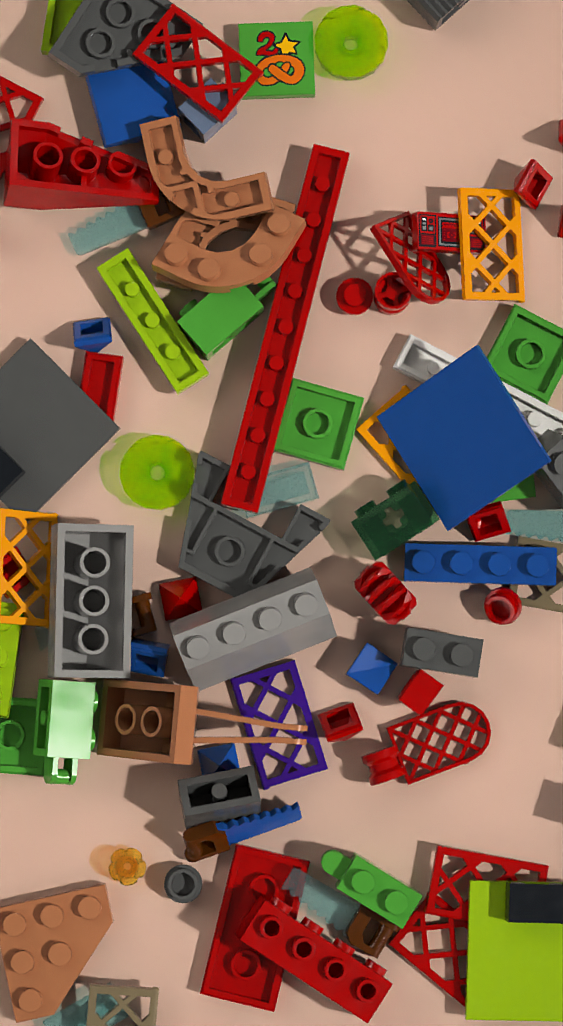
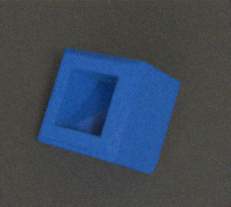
M367 642L346 672V675L378 695L398 663Z

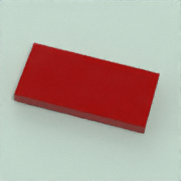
M236 843L200 994L272 1012L275 1011L284 968L239 940L235 933L259 896L270 901L274 895L292 907L289 915L297 919L310 864L309 860Z

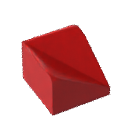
M418 669L400 691L397 700L415 713L422 715L444 685L422 669Z

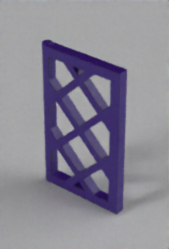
M295 660L230 679L240 716L254 718L256 715L266 721L283 723L294 703L301 707L306 725L308 726V731L303 733L294 730L284 731L300 739H307V743L313 745L318 761L316 765L304 767L294 762L302 745H296L290 758H287L270 749L269 747L272 743H265V745L249 743L263 790L328 769ZM289 669L295 686L291 696L271 686L277 673ZM269 676L267 682L260 680V678ZM250 681L263 687L253 707L244 703L239 686ZM268 690L288 700L278 721L258 710ZM243 723L246 736H254L251 724ZM273 728L270 736H276L279 729ZM266 753L286 763L280 776L267 779L262 762ZM291 766L298 769L296 771L288 773Z

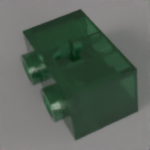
M404 479L386 491L389 495L388 499L378 505L372 500L354 512L358 518L351 523L375 561H378L440 521V518L416 481L408 485ZM389 508L396 512L402 509L405 515L400 518L402 525L399 528H396L393 524L386 526L383 522L388 518L386 511Z

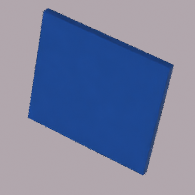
M479 345L471 348L377 416L447 531L453 529L552 461Z

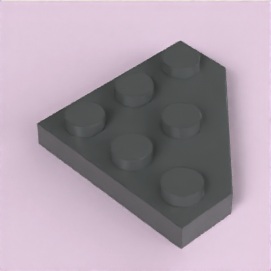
M83 0L49 51L48 57L79 77L142 66L144 64L132 56L133 52L173 3L169 0ZM176 16L168 24L169 35L191 33L190 26ZM192 41L170 43L172 60L182 58ZM164 44L151 45L145 52L147 56L157 63L167 61Z

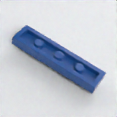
M405 543L404 582L556 586L557 548Z

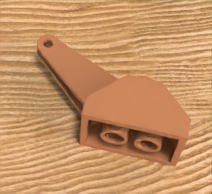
M104 679L97 755L192 765L195 743L307 744V739L278 736L195 737L197 714L283 730L308 731V726L277 723L198 708L200 687Z

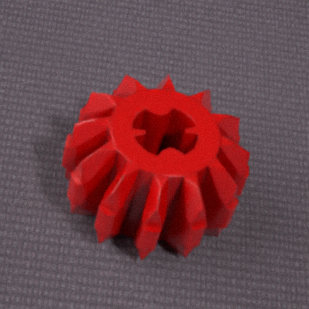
M376 561L371 566H367L354 581L355 589L387 624L396 625L399 621L404 620L417 605L414 595L383 562Z

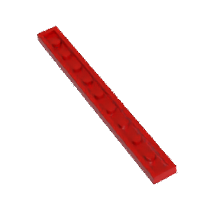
M313 144L296 210V215L305 219L306 227L282 264L221 501L222 506L254 514L259 512L350 157L349 152Z

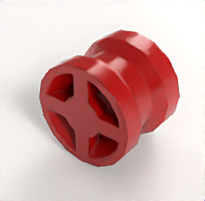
M397 745L386 747L361 757L363 764L369 767L371 774L368 779L371 786L406 774L404 766L400 765L397 760L399 753Z

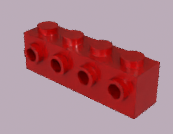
M274 895L270 901L259 896L235 933L238 939L355 1016L369 1023L393 985L384 977L387 970L370 958H367L366 962L362 963L352 955L356 949L338 937L335 938L333 943L321 936L324 928L306 916L301 922L289 915L292 907Z

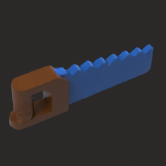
M296 802L291 806L285 805L281 809L274 808L270 812L263 811L259 815L243 816L238 820L232 819L228 823L212 820L189 828L183 832V840L186 845L185 858L188 862H197L230 850V845L296 822L302 818L299 804Z

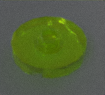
M357 5L340 6L328 12L318 25L314 36L315 55L321 67L333 77L345 81L361 80L373 74L383 63L388 49L387 30L381 19L374 13L372 14L370 11L365 10L364 7ZM347 40H354L358 46L353 50H349L344 46V43Z
M151 435L137 440L127 450L121 460L119 476L124 491L134 503L145 509L162 511L175 507L187 497L194 483L195 468L190 453L181 443L169 436ZM155 467H162L165 471L164 477L160 480H154L151 477V470Z

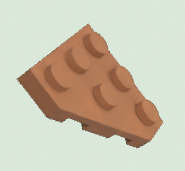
M106 883L0 907V948L16 1023L54 1015L114 921Z

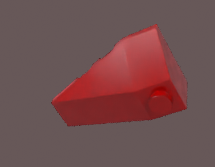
M16 118L11 120L5 168L4 206L52 210L156 205L159 203V187L153 179L147 162L120 151L112 153L93 145L94 141L84 136L78 139L61 132V127L50 122Z

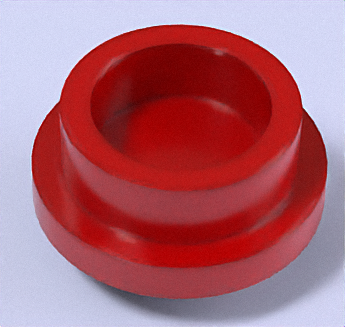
M348 278L337 289V304L346 314H363L372 305L373 290L369 283L361 278Z
M499 587L490 591L486 596L484 609L487 617L493 623L506 625L513 623L519 617L522 611V603L514 591Z

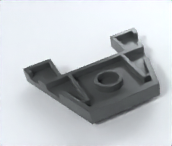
M200 451L178 567L232 597H236L268 583L328 526L330 519L300 504L282 538L270 533L213 502L230 470V466Z

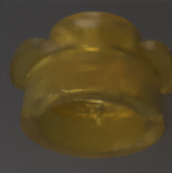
M128 848L127 850L118 849L110 858L109 874L114 880H119L122 885L129 886L135 884L137 879L142 878L146 872V863L142 860V854L135 848ZM127 862L131 864L129 870L124 868V864Z

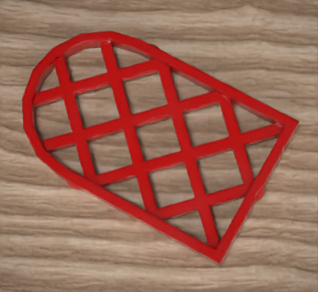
M409 211L375 224L370 228L403 283L416 298L432 305L439 304L449 295L451 288L450 279L436 253L412 251V245L408 243V236L412 237V215ZM403 219V226L396 223ZM388 225V232L381 229ZM394 228L403 232V240L394 236ZM393 242L402 246V254L393 250ZM408 250L417 254L416 262L408 258ZM422 258L431 262V270L422 265ZM407 264L416 268V276L407 272ZM422 272L431 276L430 284L422 280ZM436 280L442 282L443 291L436 288ZM421 286L430 290V296L421 291Z
M465 702L444 704L440 708L386 728L392 745H397L393 734L405 739L397 759L400 765L405 768L406 774L404 776L408 785L459 765L468 764L482 755L489 745L491 736L490 723L484 712L475 705ZM461 706L457 716L444 711L451 707ZM465 707L472 708L478 713L474 724L461 718ZM437 713L432 725L419 720ZM441 715L454 720L449 733L436 728ZM481 717L485 722L486 729L478 726ZM412 722L407 735L395 730ZM459 722L471 727L466 741L453 735ZM417 724L430 729L425 742L411 737ZM476 730L486 734L485 743L482 747L470 743ZM434 732L447 737L442 750L428 745ZM451 739L464 745L459 758L446 753ZM409 741L422 746L417 760L404 754ZM468 747L478 751L471 757L463 759ZM426 749L439 754L434 767L421 762ZM443 757L456 762L438 769ZM403 759L414 763V767L410 773V776L408 775ZM419 766L431 771L414 778Z

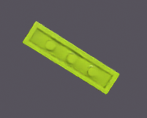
M128 248L96 268L177 395L209 375L202 361Z

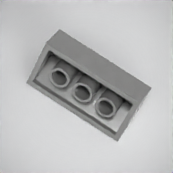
M57 523L51 526L48 677L131 678L134 525Z
M311 567L169 623L172 636L193 686L200 687L199 691L337 636L330 612Z

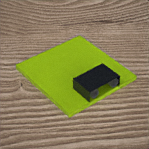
M469 880L466 1020L563 1022V882Z

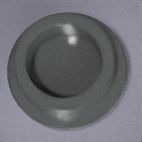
M185 864L177 865L167 873L164 880V888L169 898L173 901L188 903L196 899L200 894L202 878L194 867Z

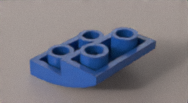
M145 65L85 77L104 148L139 143L142 139L139 124L175 115L179 117L170 84Z

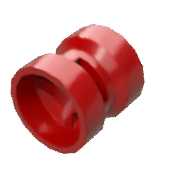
M388 272L378 279L373 293V300L377 309L382 313L397 315L406 309L412 293L405 286L397 272Z

